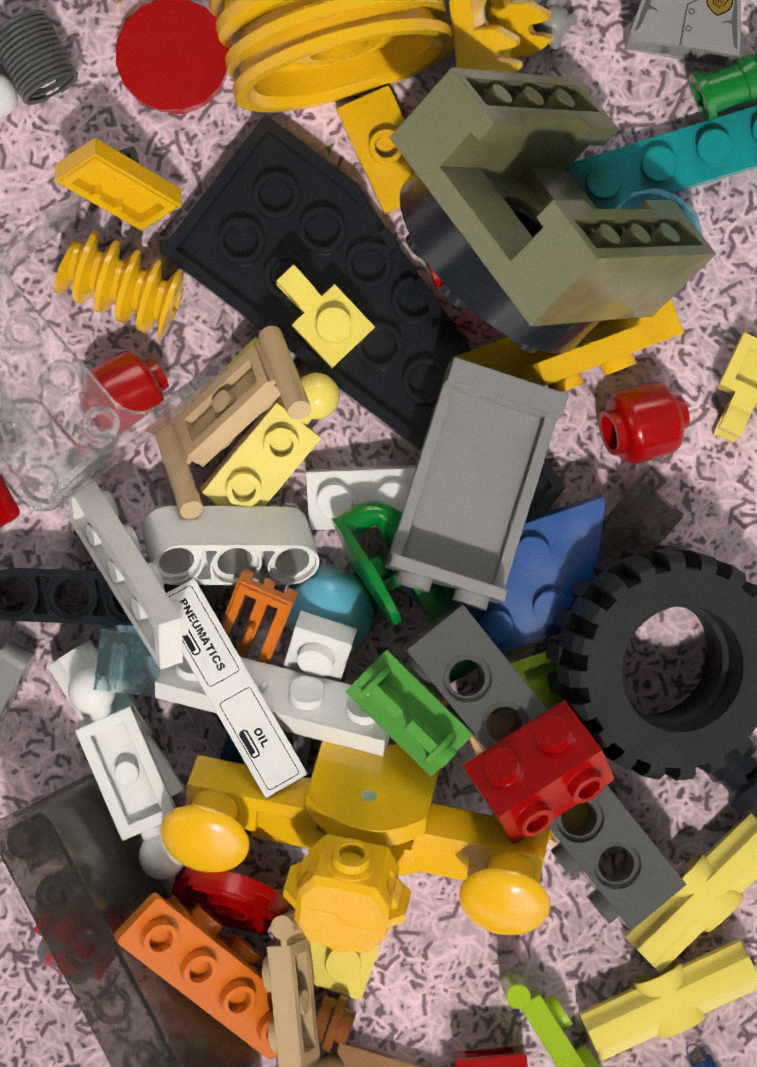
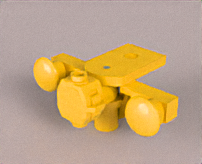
M341 681V683H345V684H349V685H352V684H353V683H350V682ZM322 741L312 777H302L267 798L263 795L247 765L197 755L187 783L186 806L170 811L161 823V839L169 854L181 864L201 872H222L238 866L246 858L250 847L249 838L245 830L251 831L252 837L308 849V855L303 858L302 862L290 866L283 897L295 908L294 919L306 939L310 942L326 945L336 952L352 950L368 953L386 938V934L391 930L392 926L405 922L411 890L398 878L407 874L424 872L462 880L463 883L459 890V901L464 913L479 927L496 934L520 935L531 932L543 924L549 915L551 907L547 892L539 884L550 827L536 836L526 837L517 844H512L496 816L432 803L440 769L430 777L398 744L387 745L384 755L379 756Z

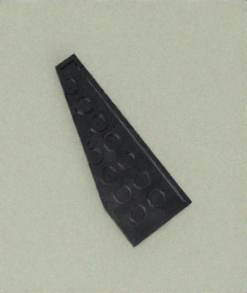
M265 114L159 252L161 256L177 268L184 270L186 275L260 331L267 326L279 327L289 352L314 372L323 373L331 377L336 382L339 391L421 452L447 366L453 360V357L471 351V348L423 278L418 275L388 227L386 228L372 208L360 186ZM292 265L297 267L321 296L335 284L375 326L333 368L292 327V324L303 315V312L276 286V281ZM546 457L527 518L547 512L566 487Z

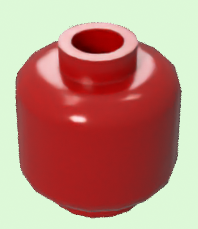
M125 350L91 369L83 377L84 391L78 394V399L89 421L101 434L109 431L117 437H125L159 417L164 412L165 401L162 391L167 389L169 384L162 369L152 358L143 361L138 355Z
M647 382L616 391L608 398L605 410L599 414V431L608 452L612 455H618L629 464H640L673 454L680 448L683 443L684 429L688 428L690 424L689 410L684 399L680 395H674L666 385L661 382Z

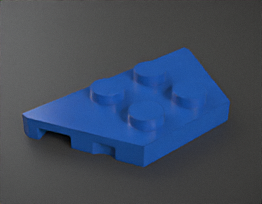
M602 494L527 518L505 589L508 590L505 602L493 603L489 601L486 611L464 605L501 653L560 634L561 627L552 622L559 607L569 611L576 598L570 595L568 591L579 578L588 582L595 579L593 566L598 561L605 513V501ZM388 569L389 574L394 572L393 570ZM400 585V587L418 604L410 587Z

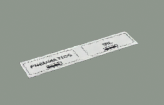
M193 578L167 592L166 594L171 601L178 600L181 603L188 620L189 632L187 635L182 636L183 655L265 798L307 775L306 770L196 580Z

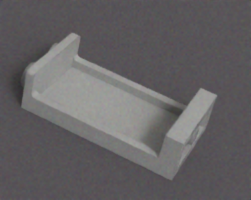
M456 357L453 358L448 364L384 566V568L397 571L396 583L424 592L430 591L432 583L455 590L452 597L453 601L485 611L489 601L493 603L505 602L508 592L505 589L556 421L563 417L569 394Z

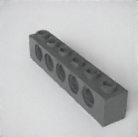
M453 603L401 646V649L409 657V660L403 665L428 689L433 687L445 702L446 707L474 734L472 737L483 751L547 711L545 706L463 604ZM462 660L473 661L478 669L476 684L466 692H455L449 682V674L452 667ZM499 707H509L515 716L514 728L505 737L492 738L487 730L489 715ZM606 785L597 797L586 802L588 816L582 826L572 830L565 829L561 820L562 814L552 821L549 826V833L558 844L550 852L571 878H574L580 872L595 889L587 895V898L608 924L618 918L625 926L633 930L687 884L609 786ZM610 847H622L624 863L620 870L611 875L601 874L599 870L601 854Z

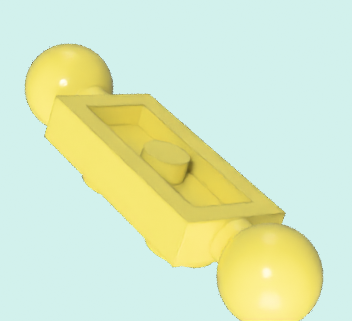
M310 373L300 379L311 405V412L307 417L300 420L291 419L286 408L277 400L274 401L268 410L262 412L200 487L201 492L213 501L210 506L267 505L321 440L319 434L311 429L308 424L312 419L328 417L336 410L339 404V388L331 377L323 373Z

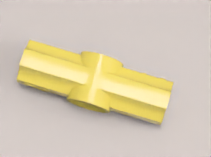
M747 812L705 855L699 853L685 864L689 870L681 877L687 885L633 930L628 929L623 934L659 973L703 931L709 932L729 917L743 900L744 895L742 892L757 879V819L751 813Z
M736 939L684 964L681 962L670 963L663 970V973L653 978H650L647 973L634 981V987L578 1012L599 1060L603 1061L655 1036L662 1039L682 1033L702 1022L706 1018L705 1013L757 990V972L741 941Z

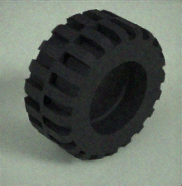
M656 544L653 550L637 546L623 550L622 560L620 561L608 557L593 566V572L597 576L595 579L588 582L579 578L568 591L570 595L576 598L569 611L559 607L552 623L561 627L558 640L551 639L547 642L546 658L555 662L557 671L550 672L547 675L550 692L560 697L562 701L565 700L601 747L605 757L626 770L631 769L643 777L660 780L665 774L679 781L693 779L696 775V767L708 774L726 767L727 762L724 756L731 752L741 757L753 746V742L748 737L757 728V585L746 582V574L731 564L718 561L716 558L671 545ZM672 607L686 608L698 617L706 635L707 661L702 678L694 691L674 708L656 714L642 713L631 705L624 689L622 669L628 644L638 628L653 615Z

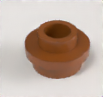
M341 993L338 999L325 994L316 1017L319 1043L323 1044L321 1050L330 1053L334 1042L346 1045L357 1011L346 1008L350 996Z

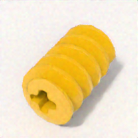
M93 230L83 242L74 240L59 265L53 286L54 293L63 294L73 285L72 297L74 302L84 304L94 295V310L102 314L115 304L116 321L126 323L137 313L136 327L138 331L147 333L158 322V340H162L176 315L183 296L184 270L179 268L166 281L162 279L163 261L157 259L144 271L140 269L142 251L138 249L125 261L119 259L121 242L116 239L102 252L98 250L100 232Z

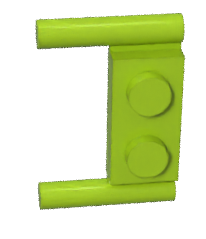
M507 970L502 974L500 984L508 1004L514 1009L522 1010L557 1067H600L586 1044L576 1050L564 1030L573 1023L554 994L544 1000L536 987L529 991L522 975L518 971Z

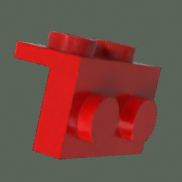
M565 700L462 765L469 779L500 822L512 844H517L526 837L542 833L555 818L578 803L591 801L601 793L604 786L611 783L614 779L603 750Z

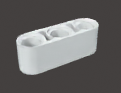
M165 506L152 511L142 524L149 563L154 562L157 565L164 584L182 585L194 578L198 585H236L245 568L254 572L252 580L263 584L265 578L277 582L276 585H292L308 580L316 573L319 567V556L305 514L297 508L279 506H203V511L198 517L185 519L180 515L178 506Z

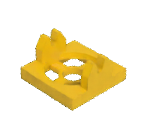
M449 0L456 68L518 73L523 64L521 60H517V56H533L554 40L553 34L536 32L533 29V24L548 21L552 17V13L532 0ZM485 3H486L487 20H486V18H485V11H484Z

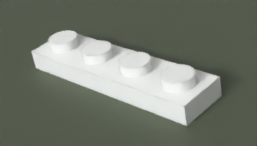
M89 471L67 477L70 523L156 664L161 670L183 663L182 636L187 635L189 632L188 620L183 606L178 600L171 601L167 596L157 565L154 562L147 564L141 555L137 535L131 526L124 527L118 518L117 507L109 491L102 492Z
M184 655L183 663L160 670L155 681V698L216 713ZM240 657L283 731L379 756L384 755L390 736L345 692L351 685Z

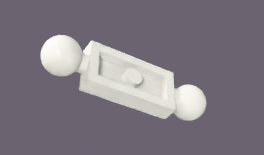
M99 667L82 668L72 676L68 685V696L70 702L77 710L90 715L93 723L75 730L122 841L141 834L143 843L139 850V861L142 869L155 879H170L179 874L185 866L169 854L164 847L160 835L162 820L170 811L176 809L175 803L133 706L115 713L111 704L115 698L116 686L111 675Z

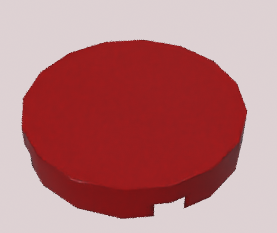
M156 0L141 6L125 21L116 41V66L125 89L140 105L153 111L168 112L169 114H186L206 106L222 90L228 73L225 56L230 48L224 46L219 41L216 31L217 18L206 7L190 0Z
M184 866L181 872L176 875L172 886V895L174 894L189 907H191L192 901L195 903L199 902L209 909L224 926L253 933L268 932L273 919L287 913L290 907V903L283 897V894L270 886L248 876L228 870L222 872H201Z

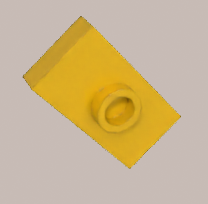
M389 85L336 108V113L384 216L401 209L400 190L403 183L414 172L413 168L389 138L405 119Z
M95 137L55 164V182L141 231L182 205L181 188Z

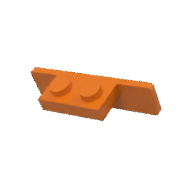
M152 893L115 932L114 938L118 944L269 1060L274 1059L277 1056V1052L271 1050L268 1041V1024L271 1016H273L271 992L265 989L262 971L256 965L262 957L260 953L240 934L235 933L229 939L220 931L224 928V925L201 903L198 902L191 909L174 894L166 901L158 893Z

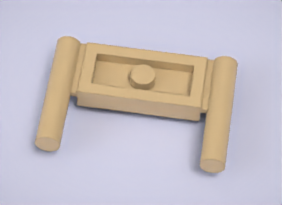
M267 326L259 333L260 342L257 345L253 344L174 419L175 422L172 425H163L155 432V438L179 513L185 519H194L203 511V506L189 467L192 461L204 467L221 450L227 448L234 438L256 417L268 410L280 395L291 419H303L311 412V405L282 331L277 326Z
M294 909L273 919L271 931L281 941L267 947L268 955L265 956L262 965L263 984L265 989L271 992L273 1016H271L268 1024L269 1045L273 1052H277L278 1067H345L338 1053H329L318 1060L320 1049L310 945L294 919Z

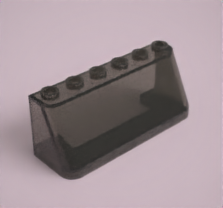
M93 773L83 776L0 819V856L111 1067H263V1055L126 951L114 938L115 932L152 893H158L167 901L172 896L173 882L171 878L165 880L155 879L142 869L139 861V850L143 843L141 834L122 841Z

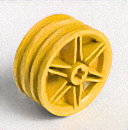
M208 0L212 14L218 18L216 21V31L219 41L224 46L230 48L225 56V64L229 76L236 80L232 88L235 101L239 107L249 111L285 112L302 110L374 92L382 87L392 86L427 70L445 58L454 48L452 28L444 22L447 17L444 0Z

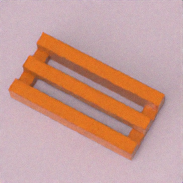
M244 568L236 583L221 625L230 639L246 595L256 599L237 648L238 655L247 658L267 606L270 605L277 608L257 660L270 664L298 591L287 587L285 593L274 589L277 582L265 578L263 584L252 580L254 572Z

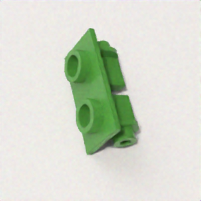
M388 649L345 691L430 777L439 769H442L474 735Z

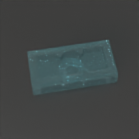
M101 630L93 690L155 697V681L160 668L141 637L132 633Z

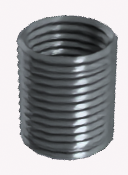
M39 9L17 14L0 25L1 63L4 65L5 70H7L6 72L15 85V89L18 90L17 92L22 102L27 105L45 102L50 97L64 92L76 82L79 75L75 66L72 65L73 63L69 55H67V51L61 45L62 42L59 40L58 35H56V31L53 30L54 27L51 25L48 16H46V12ZM56 80L53 84H50V85H48V86H46V87H44V88H41L42 86H44V85H46V84H48V83H50V82ZM60 87L57 91L46 95L49 91Z

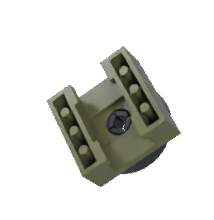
M450 68L389 137L414 170L403 183L400 190V208L409 232L406 236L408 247L417 257L426 261L442 281L440 283L441 291L452 304L461 309L469 308L485 322L510 337L519 348L528 353H534L537 349L551 353L569 352L577 348L604 320L653 317L716 253L675 200H645L637 209H597L568 172L567 168L589 145L604 146L619 129L579 78Z

